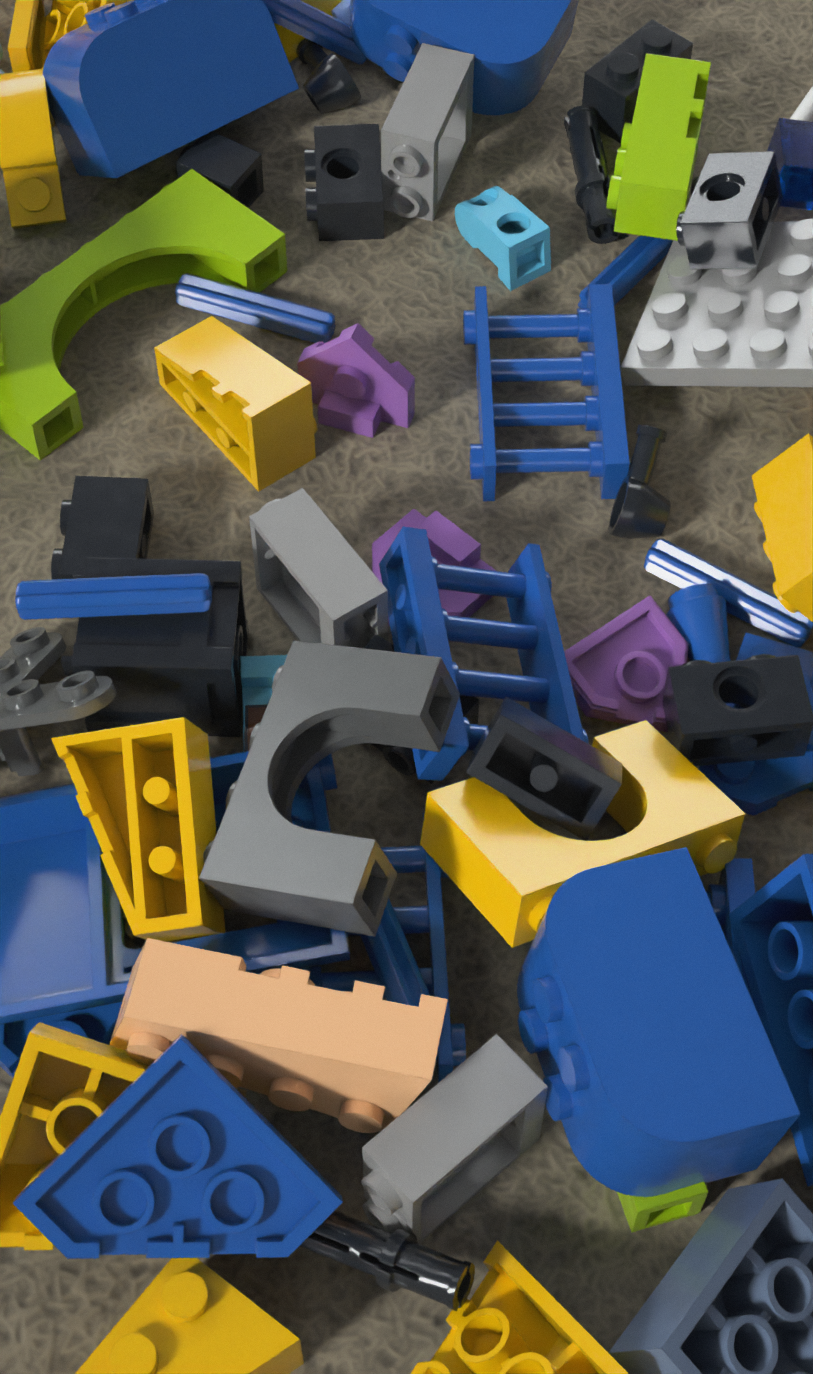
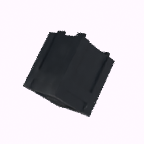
M86 557L84 574L73 575V579L204 573L208 575L212 588L211 607L206 612L79 617L72 656H62L61 658L64 675L70 676L82 671H92L95 676L110 677L117 692L116 697L110 704L85 717L87 732L185 717L207 733L208 736L240 737L243 703L240 656H247L249 636L242 586L241 561Z

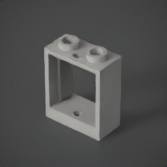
M422 43L381 129V172L384 210L394 212L405 218L416 217L434 221L472 134L474 54Z
M303 488L282 499H274L266 503L258 512L249 516L257 589L298 641L364 648L376 634L388 641V590Z
M497 1034L362 1147L363 1179L361 1183L364 1188V1197L367 1200L362 1207L368 1219L375 1227L390 1233L397 1229L409 1231L416 1235L417 1243L420 1244L540 1139L548 1086Z

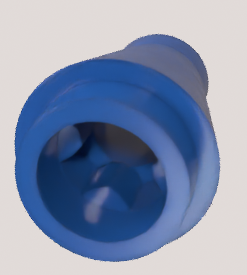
M697 584L685 587L672 594L668 599L670 610L666 616L688 642L687 657L689 661L705 660L711 663L731 661L726 599L717 594L716 587L711 584Z

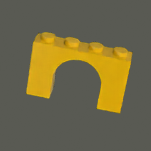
M644 720L596 736L592 744L594 748L622 763V785L606 811L625 829L627 834L613 839L598 841L576 840L559 836L529 820L506 795L472 777L427 793L420 845L504 940L514 948L534 940L551 899L558 888L570 877L584 870L687 847L699 876L721 871L725 868L726 863L733 860L736 854L737 842L745 813L648 721Z

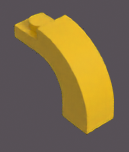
M43 69L0 74V165L3 171L11 227L13 229L67 222L53 126L55 125L50 112L45 78L42 75Z

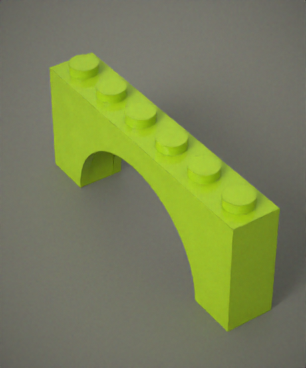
M193 169L186 172L173 183L164 186L155 196L134 211L125 214L119 222L94 240L85 243L76 253L51 271L42 274L33 284L8 302L0 305L4 366L0 367V429L41 461L84 428L77 392L61 376L60 367L72 338L93 315L110 303L133 292L164 284L179 283L181 276L186 273L260 293L288 271L285 234Z

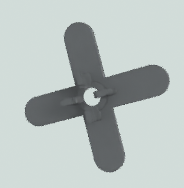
M44 627L31 628L14 636L10 640L11 648L0 657V757L2 761L7 762L11 772L17 771L19 777L39 774L44 770L26 727L72 721L89 716L110 704L117 694L110 677L95 676L92 671L72 674L60 682L39 684L38 679L66 650V644L62 635L58 632H46Z

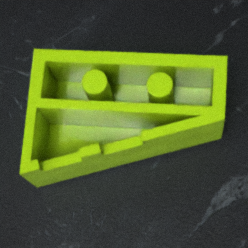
M646 53L632 123L625 122L621 147L618 148L614 175H611L606 208L616 210L614 232L678 241L676 233L677 219L679 213L687 208L697 157L711 62Z

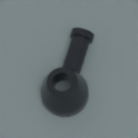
M306 38L298 44L296 49L298 58L304 64H308L313 70L303 84V88L320 114L346 108L361 99L355 82L335 54L331 53L328 56L323 51L321 45Z
M638 425L636 432L638 436L627 477L623 480L612 507L608 533L628 539L657 538L661 536L666 526L671 502L649 486L661 443L665 442L667 432L648 425Z

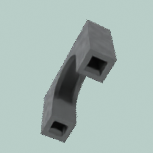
M293 640L284 665L280 666L274 675L272 695L263 718L252 730L249 741V753L240 776L230 786L227 793L226 811L215 839L207 845L203 853L204 866L199 879L224 910L376 936L397 876L396 870L374 839L310 830L294 825L291 818L292 804L295 793L306 774L323 758L344 747L363 743H375L440 752L460 696L442 658Z

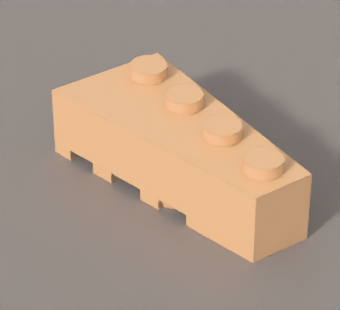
M147 938L132 968L109 1044L110 1046L125 1050L133 1060L150 1066L183 1034L235 1088L242 1087L267 1095L274 1105L286 1110L306 1111L311 1109L338 1118L339 1123L350 1130L361 1133H375L382 1131L406 1111L431 1082L448 999L421 994L419 1007L383 1000L385 986L355 980L352 992L318 987L310 980V971L282 965L281 969H268L260 974L246 972L247 966L242 957Z

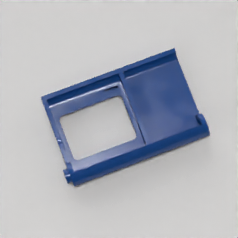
M249 751L210 758L216 831H218L226 811V797L229 788L238 780ZM332 753L319 761L306 774L295 793L291 818L302 819L303 828L332 833L326 798L327 790L338 789ZM74 783L0 797V1025L122 1002L132 968L142 948L129 949L125 947L123 909L100 855L103 852L89 819L83 816L75 797L78 793ZM289 921L172 942L242 957L247 966L246 972L260 974L268 969H281L282 965L302 969L350 960L346 931Z

